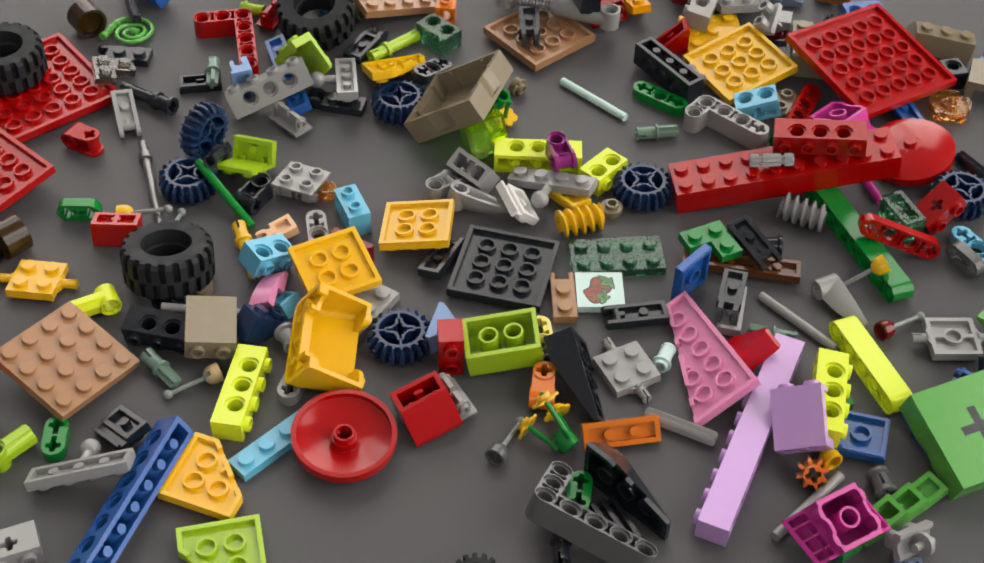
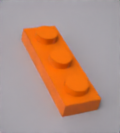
M657 414L580 424L584 451H586V444L590 441L607 443L611 447L662 441L659 415Z

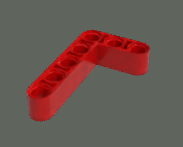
M238 8L196 13L193 16L195 34L198 38L209 39L236 36L239 65H241V57L247 56L252 68V74L260 75L251 10Z

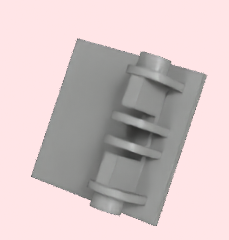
M291 161L275 178L271 186H274V191L278 195L290 197L291 199L296 198V200L312 204L318 201L319 195L316 194V191L331 175V172Z

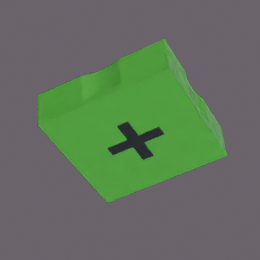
M984 370L910 395L899 409L916 440L926 451L938 479L949 488L947 494L949 499L952 501L983 489Z

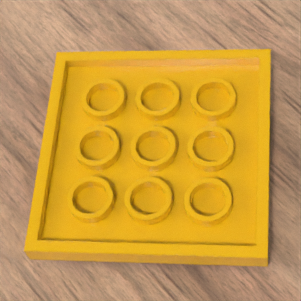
M750 22L683 55V61L686 64H694L699 73L706 75V84L730 106L735 104L734 93L772 85L798 72V65Z

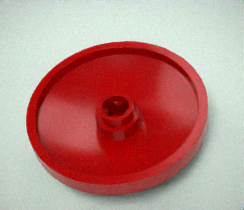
M906 118L891 121L879 127H889L902 156L900 175L881 180L898 186H920L934 182L937 175L948 172L953 166L956 150L955 142L950 133L942 126L924 119Z
M338 389L315 396L300 408L291 426V446L298 463L311 475L333 483H353L372 477L389 463L397 445V425L390 409L378 398L358 390Z

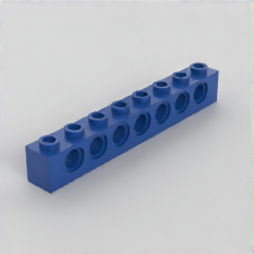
M178 415L156 421L137 451L131 470L121 476L67 563L117 562L195 433Z

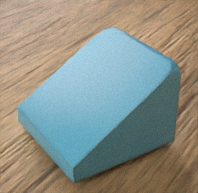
M284 291V293L276 296L274 308L282 311L284 318L291 319L301 297L298 292Z

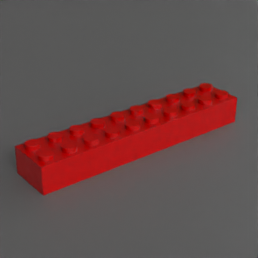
M887 126L867 130L866 157L794 154L793 166L781 164V167H762V165L750 167L749 155L759 154V156H762V153H773V146L670 163L668 164L669 178H671L672 197L677 214L786 196L788 192H791L792 195L898 177L900 175L902 156Z

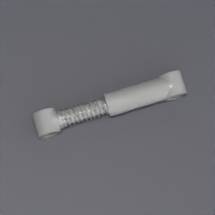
M496 0V6L501 9H510L516 5L539 6L541 11L551 12L553 16L599 25L605 31H615L619 28L621 9L618 5L612 3L601 5L600 12L580 14L573 0Z

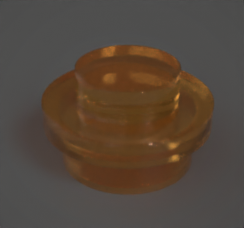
M325 181L317 190L318 198L327 202L333 201L334 189L338 187L332 181Z

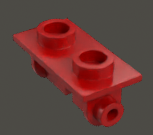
M273 0L271 5L260 13V19L255 23V26L274 30L279 24L276 12L278 0Z

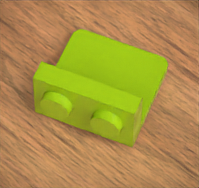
M310 32L299 37L297 35L292 36L286 41L287 44L278 50L279 54L274 59L275 63L280 66L291 57L297 56L298 58L302 56L310 74L319 71L325 75L332 68V63L328 56L325 55Z
M240 134L234 135L233 157L219 162L216 169L223 170L225 174L240 173L246 178H252V176L258 175L259 172L267 173V170L276 167L277 141Z

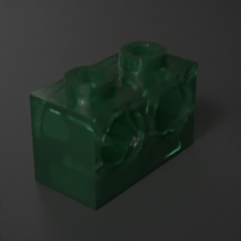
M435 13L416 22V31H419L421 36L420 42L443 56L461 47L462 30Z
M902 190L881 196L878 216L923 233L926 217ZM889 229L893 234L895 233L894 229ZM907 237L906 239H904L903 243L906 244L915 240V238Z

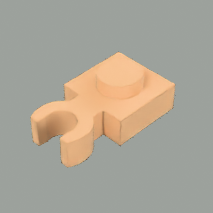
M286 214L269 223V229L260 230L255 235L257 238L282 233L286 239H289L299 234L300 231L291 216Z

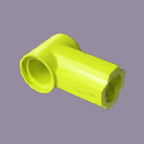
M108 283L99 285L93 294L71 301L88 317L99 313L107 316L114 315L122 308V303L115 287Z

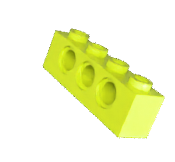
M495 138L494 172H512L515 166L553 171L545 155L546 140ZM568 140L576 153L577 167L574 169L571 167L559 169L558 172L578 175L579 168L582 166V141Z
M246 344L237 345L210 420L212 436L214 438L244 442L246 433L251 431L253 412H257L259 408V394L264 392L266 374L270 373L273 361L272 358H269L268 347Z
M819 347L813 363L812 380H819V382L828 387V393H825L828 436L833 439L834 448L837 449L840 440L846 438L848 424L844 423V419H847L850 404L846 403V399L850 396L851 384H847V380L851 378L853 365L849 364L850 354Z

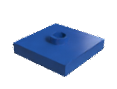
M704 243L675 267L670 301L684 291L690 295L706 281L712 251L711 246Z
M849 411L847 419H844V423L848 424L847 436L845 439L840 440L836 450L844 457L884 465L891 419Z

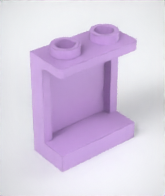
M806 380L803 382V385L794 386L792 383L779 384L778 388L770 389L775 452L781 455L834 450L833 439L828 436L825 393H828V387L819 382V380Z

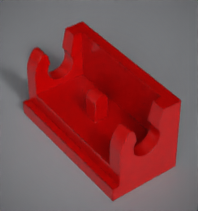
M95 212L90 223L93 246H120L131 231L135 232L136 228L143 226L142 213Z

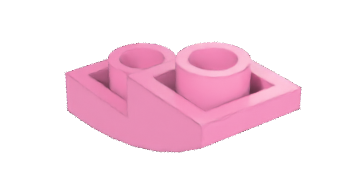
M283 271L263 277L253 291L249 304L254 306L260 304L265 308L274 307L277 294L284 293L289 273Z

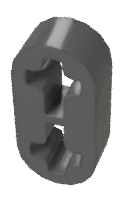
M958 240L947 245L946 255L948 259L966 276L975 278L984 273V260L967 244Z

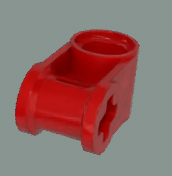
M81 122L74 123L60 136L67 148L78 151L88 157H97L104 152V146L99 140V130L84 125Z

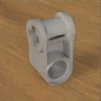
M445 169L426 180L425 200L446 199L452 182L467 183L463 178L455 176L451 169Z

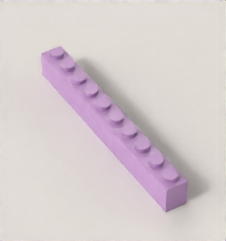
M776 333L775 338L781 346L757 367L756 372H759V375L756 377L761 385L752 390L751 394L748 393L744 396L741 405L744 410L743 412H737L734 426L737 427L735 430L730 429L726 440V444L729 446L727 449L722 448L717 462L721 465L719 469L714 467L709 480L712 486L710 489L705 488L701 498V503L704 505L702 509H696L692 523L696 524L694 536L726 547L773 429L770 389L778 388L779 384L792 382L805 345L803 341Z

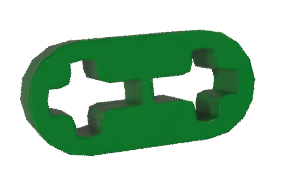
M63 198L57 207V215L66 221H91L95 212H102V204L92 198Z
M53 416L44 425L41 452L47 462H59L67 455L71 434L67 418L62 422ZM57 427H59L58 434H55L54 430H56ZM54 444H57L58 447L53 452H50L53 450Z
M583 470L573 472L568 483L566 495L568 499L574 502L581 500L580 505L587 509H590L593 486L591 474ZM579 481L583 482L582 490L577 489Z

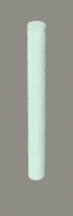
M565 77L560 80V85L618 119L624 122L627 120L628 114Z

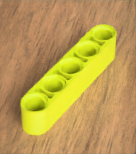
M853 315L830 322L829 333L832 340L839 345L838 348L841 352L850 354L849 364L853 365L854 371L882 410L888 415L899 412V407L912 395V392L859 319Z

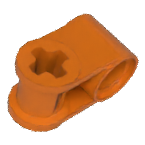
M540 361L533 367L532 384L529 391V409H532L531 407L537 403L535 398L539 396L540 392L547 390L550 393L556 392V369L550 362ZM555 397L550 400L552 405L555 404ZM545 404L542 405V406H540L539 408H536V409L548 410L547 407L545 406Z

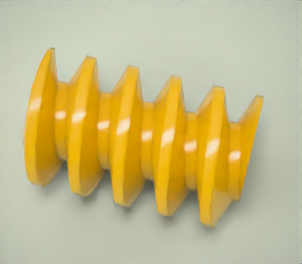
M598 202L597 205L590 203L589 206L582 205L580 208L575 206L571 210L565 208L563 212L556 210L554 221L558 233L563 232L564 236L568 238L570 230H572L574 236L578 235V229L581 230L582 234H586L587 227H589L592 233L595 232V225L598 226L600 231H603L605 215L601 203Z

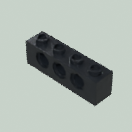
M650 36L635 43L633 63L665 89L686 99L688 104L703 95L705 78L656 39Z
M130 305L120 328L126 342L134 346H150L156 350L166 349L184 355L185 314Z

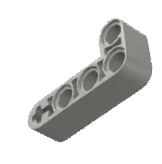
M710 95L699 96L685 108L682 128L688 133H698L708 126L751 150L764 148L767 145L769 127L766 124Z

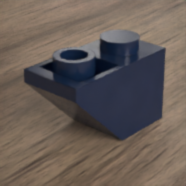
M244 303L237 315V336L243 342L260 345L274 337L275 329L280 324L288 321L284 318V313L277 308L272 307L268 309L260 304L254 306Z

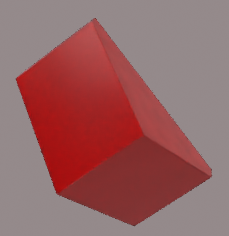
M685 17L656 39L675 55L687 53L690 36L687 19Z
M767 327L727 339V342L751 371L781 346Z

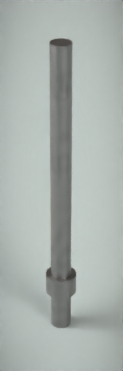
M140 140L138 142L140 151L138 157L139 162L143 165L151 207L160 208L159 195L151 164L153 161L152 153L148 150L147 142ZM162 212L153 213L155 223L164 221Z

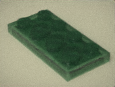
M659 235L568 239L567 247L573 275L575 272H622V277L666 275L667 268Z

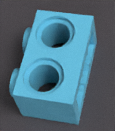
M775 84L733 94L735 109L759 121L782 116Z
M356 184L334 189L335 210L344 228L355 226L360 236L372 233L371 212Z
M282 233L245 241L237 259L253 278L263 275L267 276L271 273L290 269L293 263L288 254V247L292 245Z

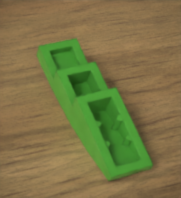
M927 471L912 484L910 482L906 483L893 495L888 493L875 503L873 507L890 527L896 531L903 524L910 522L947 495L949 488L931 471ZM885 532L863 543V545L867 548L883 539Z

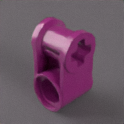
M561 131L549 132L546 137L545 155L550 162L553 172H558L559 169L567 167L576 168V153L572 149L566 135Z

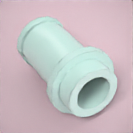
M669 342L661 345L658 355L652 360V363L660 373H665L671 369V360L676 353V347Z

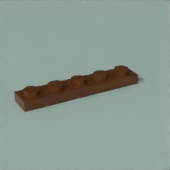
M685 248L682 262L690 256ZM711 251L708 271L724 273V268L748 272V277L799 284L801 261L782 258V261L777 263L773 257H770L763 261L766 269L760 271L746 253H742V257L721 263L713 251Z

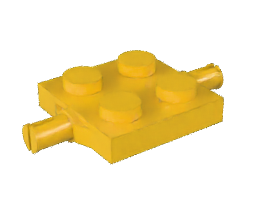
M21 259L13 273H0V282L8 283L5 293L6 297L54 301L62 289L77 290L79 287L78 279H65L69 272L68 263Z

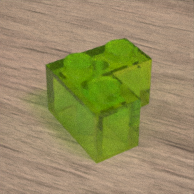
M498 109L489 111L484 121L459 129L462 145L469 154L477 159H484L489 154L494 153L492 145H494L495 138H508L504 116Z

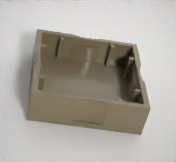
M497 50L468 63L435 74L424 91L422 98L404 122V126L419 144L484 121L514 69L501 50Z

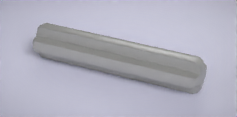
M647 407L643 416L659 415L661 428L710 446H714L717 441V431L651 407Z

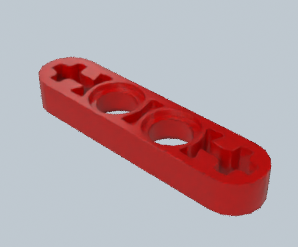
M807 83L799 91L785 118L797 119L794 115L796 114L800 119H809L821 96L819 88L813 83Z
M866 213L858 219L859 230L865 237L927 260L936 258L941 252L937 239L928 234L872 213ZM888 229L895 230V233L891 236L883 235ZM907 237L915 238L910 244L903 243Z

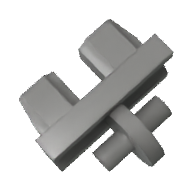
M769 0L759 3L757 9L761 12V16H757L754 19L753 26L763 35L774 36L775 33L781 32L783 24L779 21L783 6L780 2L772 4Z
M927 519L917 524L908 522L903 524L900 531L893 529L886 531L884 546L893 550V559L899 562L916 554L922 557L930 556L935 552L936 543L935 538L930 536L933 522Z

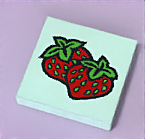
M575 272L577 313H601L600 309L603 306L625 304L622 272Z

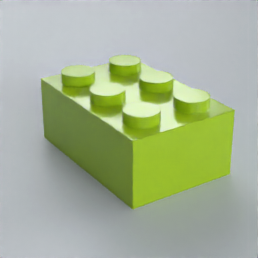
M535 307L462 319L465 357L470 376L532 367L536 363L544 361Z

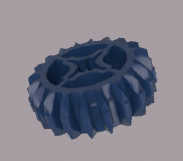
M398 79L396 81L389 80L388 83H382L372 93L371 107L374 116H377L380 121L384 120L385 124L390 122L393 126L395 124L402 126L415 105L422 98L425 89L413 81L407 82L406 79L403 81Z
M201 101L199 105L195 104L194 108L189 110L188 116H185V121L181 124L182 130L179 131L181 136L178 140L181 143L180 148L183 149L187 156L192 157L195 154L197 158L200 156L205 157L215 144L222 142L226 138L225 133L228 131L226 126L229 121L227 120L228 114L225 113V109L213 102Z
M185 154V157H176L175 161L169 160L168 164L163 165V169L159 171L158 185L167 201H173L174 204L182 203L183 206L191 203L193 206L195 202L202 204L203 199L210 200V196L216 194L214 187L194 165L197 159L201 158L203 160L204 156L197 158L194 154L192 157H187ZM210 166L209 169L220 180L219 172L216 169V167L211 168Z
M638 162L637 165L629 163L628 167L622 166L623 171H617L612 185L613 196L623 204V207L628 206L629 211L635 209L638 213L639 211L648 213L649 210L656 212L658 208L663 209L664 205L670 201L673 193L671 178H669V173L664 172L663 168H657L656 164L650 166L648 163L640 164Z
M960 169L958 172L950 170L949 172H943L942 175H937L930 190H933L944 180L963 197L967 204L964 211L959 216L954 217L953 220L960 218L963 221L967 218L972 221L973 218L979 219L981 215H984V178H978L977 174H969V171L965 173Z
M399 308L396 311L388 309L386 314L379 313L378 318H373L368 328L367 343L370 353H373L375 359H381L383 364L390 362L392 367L395 364H400L403 368L405 363L413 366L414 360L421 362L423 356H428L429 345L425 341V335L428 334L426 332L430 321H427L425 315L419 316L417 310L410 312L409 308L405 311H400Z

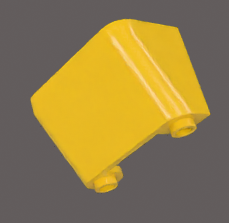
M322 281L304 295L297 303L293 315L284 375L285 383L298 388L321 391L338 389L361 391L365 384V378L362 371L355 369L358 335L372 321V304Z

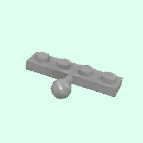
M335 58L336 75H324L319 71L310 74L314 85H312L314 88H320L328 83H336L337 101L352 102L359 100L355 58Z
M515 166L507 177V184L509 183L520 188L539 190L531 196L532 205L539 209L547 206L550 192L590 198L598 186L597 177L526 168L524 166Z
M89 438L80 445V458L32 468L24 481V486L27 492L45 491L55 486H70L85 480L95 481L104 476L114 474L117 476L123 475L131 470L136 458L135 451L131 447L100 454L101 444L99 441Z

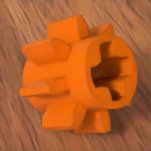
M807 455V461L804 463L797 462L801 471L795 473L796 478H804L802 482L804 488L809 484L813 485L815 490H818V484L828 482L824 473L829 472V467H821L823 462L821 457L817 460H812L810 455ZM810 468H814V469H815V471H816V472H815V475H816V476L810 477V474H809V469H810Z

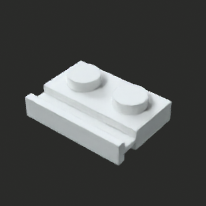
M502 180L495 186L510 216H515L521 223L526 222L533 226L539 221L524 190L509 183L505 185Z

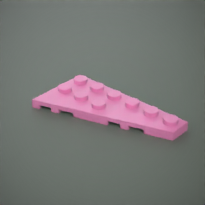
M684 291L668 302L666 306L675 337L674 342L679 353L678 358L684 383L688 390L689 404L694 415L693 420L695 424L703 426L757 388L761 383L688 293Z

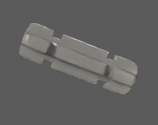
M762 153V156H759V154L749 155L750 167H759V165H762V167H781V164H784V166L794 165L793 153H784V155H781V153Z

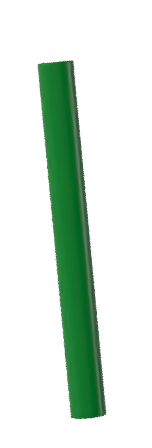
M201 158L197 159L194 165L240 220L246 222V227L249 230L254 228L256 223L215 174L204 165Z

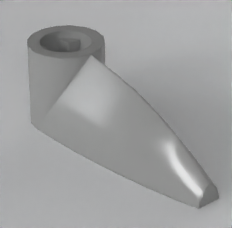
M459 181L452 182L446 199H454V211L456 212L465 209L483 214L509 213L504 202L477 188Z
M836 273L811 281V291L817 300L823 299L834 311L844 318L856 316L864 328H867L868 322Z

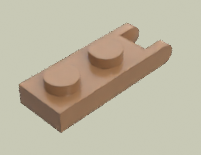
M568 272V279H555V273H551L549 282L553 324L577 323L578 321L573 272Z

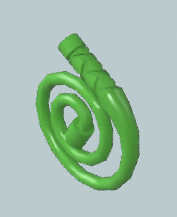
M125 16L111 21L108 27L99 34V38L106 40L114 32L115 39L120 43L138 44L149 39L155 30L153 23L148 19L142 18L141 21L149 26L150 30L147 33L145 26L140 23H128L132 22L130 16ZM123 29H125V30L122 32V36H123L125 39H122V38L119 36V32H120L121 30H123Z

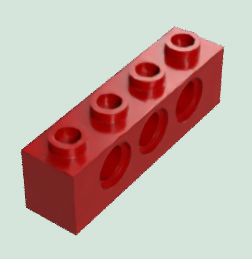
M775 118L773 153L866 157L868 121Z

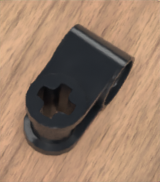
M259 172L258 175L252 176L234 195V198L241 207L248 209L249 213L253 215L259 213L261 208L273 198L274 193L270 175Z

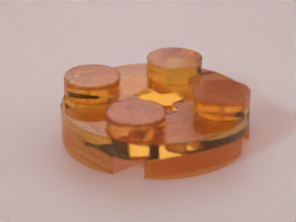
M944 89L930 96L928 109L933 114L932 118L936 121L964 123L970 114L972 102L967 96L965 99L961 97V92Z

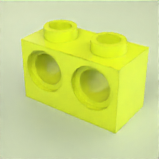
M607 147L581 166L578 175L597 177L598 186L592 194L599 197L605 191L607 192L612 188L617 171H623L622 166L627 167L628 159Z

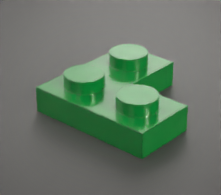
M720 220L680 232L678 240L689 255L706 243L712 247L713 253L721 263L742 257L743 249Z

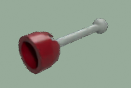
M919 311L915 316L895 324L889 320L879 321L874 325V333L879 340L885 341L894 336L895 328L916 320L923 321L925 314Z

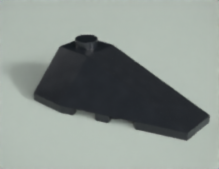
M572 327L543 337L546 345L543 347V352L546 359L553 363L595 422L605 421L600 398L593 391L598 386L591 371H594L586 341Z
M591 441L587 443L583 471L591 474L593 485L608 497L614 494L624 510L665 541L668 538L671 521L628 460L619 450L613 449L607 443Z

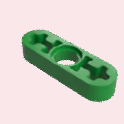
M637 81L633 85L632 96L635 99L672 116H684L685 108L688 105L686 99L646 81Z

